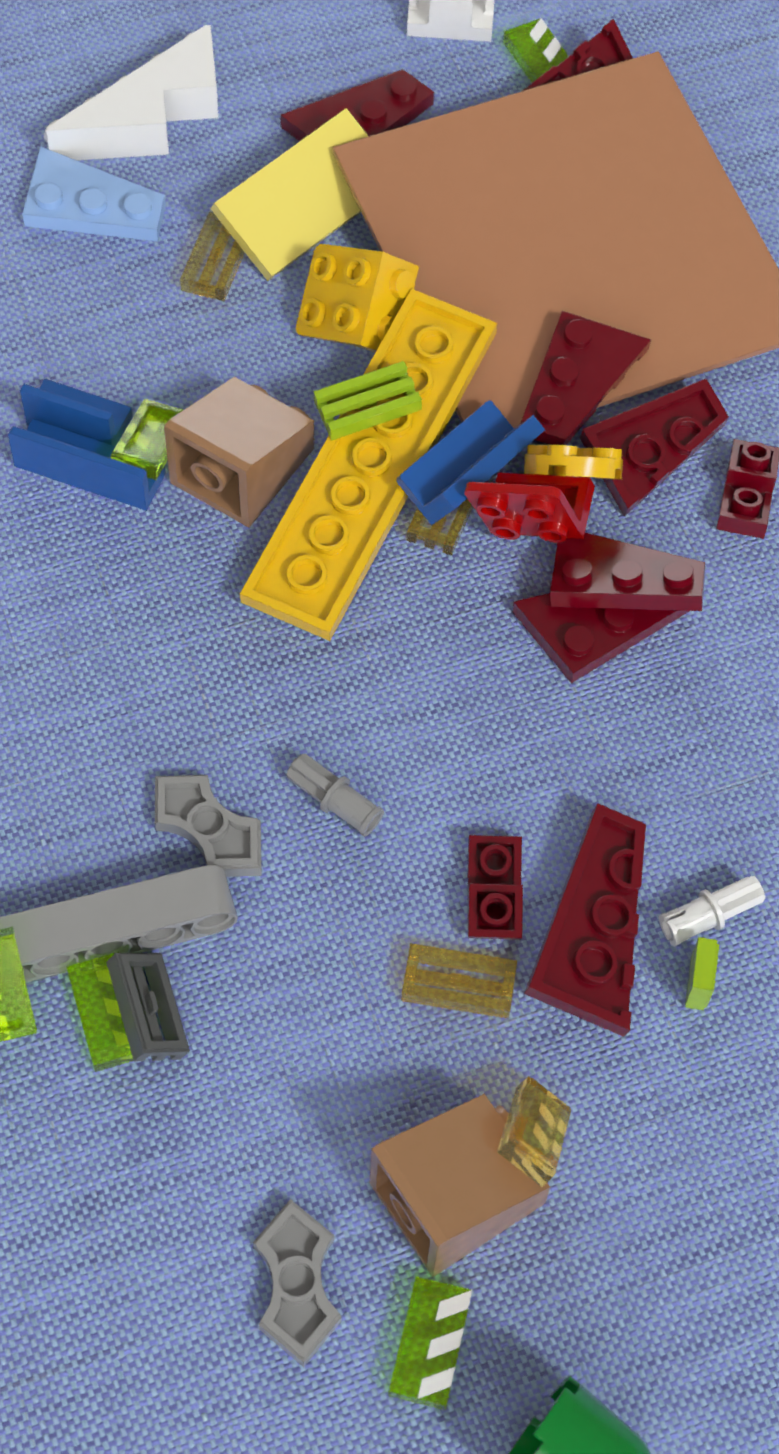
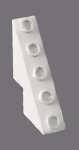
M211 25L204 26L196 32L187 35L182 41L162 54L154 56L149 62L129 75L123 76L101 93L87 99L73 111L51 122L44 132V139L48 143L49 150L77 161L169 155L166 122L219 118Z

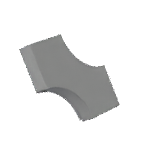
M208 775L155 776L156 831L174 833L189 840L202 853L206 864L223 867L226 877L262 876L260 820L239 816L223 807L211 791Z
M290 1199L253 1242V1248L267 1264L273 1282L271 1302L259 1323V1330L301 1366L305 1367L342 1322V1317L327 1299L321 1280L323 1260L329 1247L334 1242V1234Z

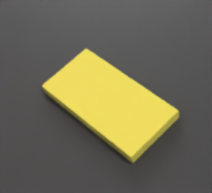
M347 108L217 200L210 208L267 281L361 213L333 154V147L369 137Z

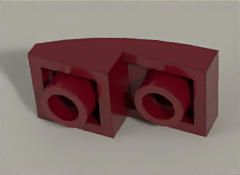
M733 440L718 515L717 530L764 539L768 526L772 493L777 479L779 465L778 447L768 446L760 442Z
M469 835L467 875L468 938L522 940V837Z

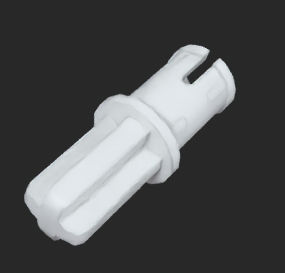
M755 876L745 877L713 893L706 889L700 891L699 898L659 915V923L666 939L670 940V944L675 947L709 929H723L725 927V920L762 903L765 900V893Z

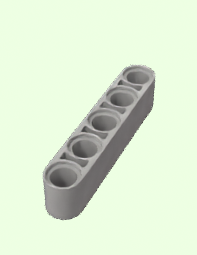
M217 865L201 866L0 917V989L104 963L115 953H143L229 929L237 922L238 916L223 867Z

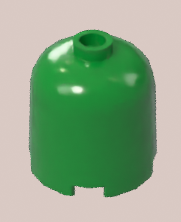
M571 1376L567 1377L551 1394L550 1398L555 1402L544 1419L540 1422L536 1417H533L508 1453L651 1454L648 1445L639 1434Z

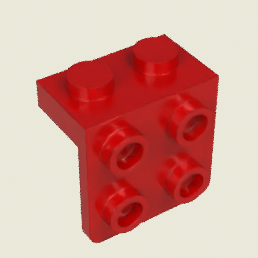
M498 472L495 483L468 482L464 494L493 535L508 540L518 539L520 535L539 536L541 539L549 542L561 543L566 541V538L584 539L595 485L590 477Z

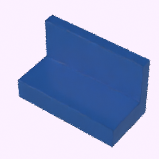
M46 378L40 388L23 384L20 390L27 426H29L32 419L118 447L133 420L132 407Z

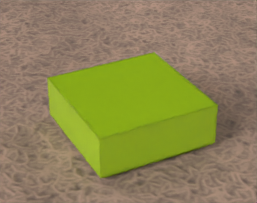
M702 937L697 939L690 958L685 999L686 1008L704 1010L708 1006L715 987L719 953L717 940Z

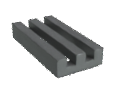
M115 953L106 963L134 1062L144 1061L149 1056L152 1057V1061H162L166 1056H170L171 1060H181L190 1052L162 953ZM142 966L145 967V971L151 988L150 992L147 986ZM156 1012L158 1013V1016H159V1020H160V1023H161V1027H162V1030H163V1034H164V1037H165V1041H163V1038H162V1035H161V1031H160L159 1024H158V1021H157V1017H156V1014H155Z

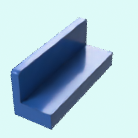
M489 400L396 478V481L428 522L433 525L467 499L464 492L468 482L488 481L544 432L545 429L534 415L516 428H513L496 405Z
M32 419L27 430L13 426L8 433L14 467L147 511L166 475L164 462L123 449L139 464L138 467L120 462L116 458L122 448Z

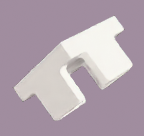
M409 0L407 36L491 42L495 0Z

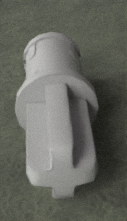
M302 754L295 758L286 773L290 781L321 803L320 809L323 812L328 813L332 811L357 829L364 837L368 836L376 828L384 815V809L380 806L377 807L349 786L350 780L347 777L338 778L307 754Z

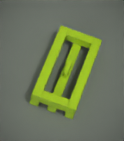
M404 361L313 391L314 403L331 441L422 410V399L419 392L415 391V384L412 377H409L407 374V366ZM404 393L405 395L404 397L375 406L377 405L378 401ZM358 408L359 410H363L337 420H334L333 418L334 416Z

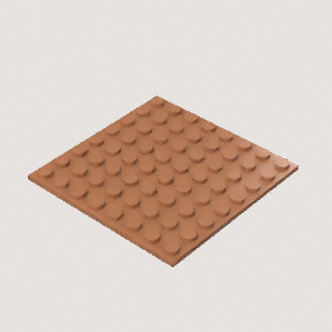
M659 51L333 147L336 161L379 251L419 266L414 290L497 322V333L455 409L461 423L490 400L513 428L520 425L562 311L651 339L648 351L639 361L636 360L626 372L624 379L615 389H611L597 408L779 348V269Z

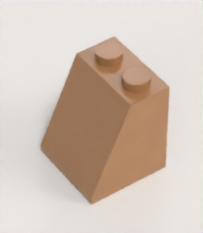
M236 377L231 378L169 419L164 425L170 483L249 528L314 449L313 419L309 418L300 408L289 407L269 396L263 388L257 385H249Z
M485 1094L371 1148L369 1183L432 1278L544 1205L550 1190L547 1182L551 1178L543 1161L535 1152H529L545 1175L543 1186H541L523 1159L525 1150L515 1138L518 1131L513 1119L501 1105L494 1108Z

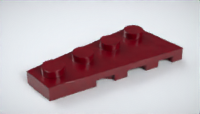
M597 803L589 818L524 994L625 1037L630 1031L632 1012H629L630 990L634 986L635 965L633 964L634 939L638 935L639 914L636 913L638 890L641 888L646 824Z

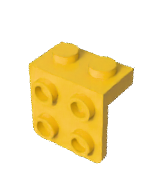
M328 244L317 245L313 252L298 314L296 332L304 337L350 344L375 353L410 290L415 288L419 266L382 251Z

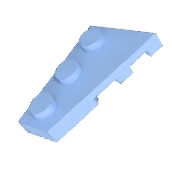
M40 146L22 215L24 226L158 242L166 208L165 195Z

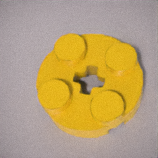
M528 445L527 454H525L524 474L622 479V449L577 448L578 446Z

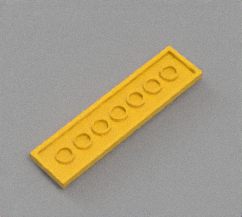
M414 289L410 290L364 374L404 361L407 366V374L409 377H412L415 384V391L419 392L422 399V410L332 441L328 436L240 592L241 603L331 641L408 498L407 494L398 485L396 478L438 443L497 333V322ZM404 393L378 401L377 405L375 406L404 397L405 395ZM358 408V409H355V410H352V411H349V412L340 414V416H339L338 419L343 418V417H346V416H349V415H352V414H354V413H357V412H360V411H363V410H359V408Z

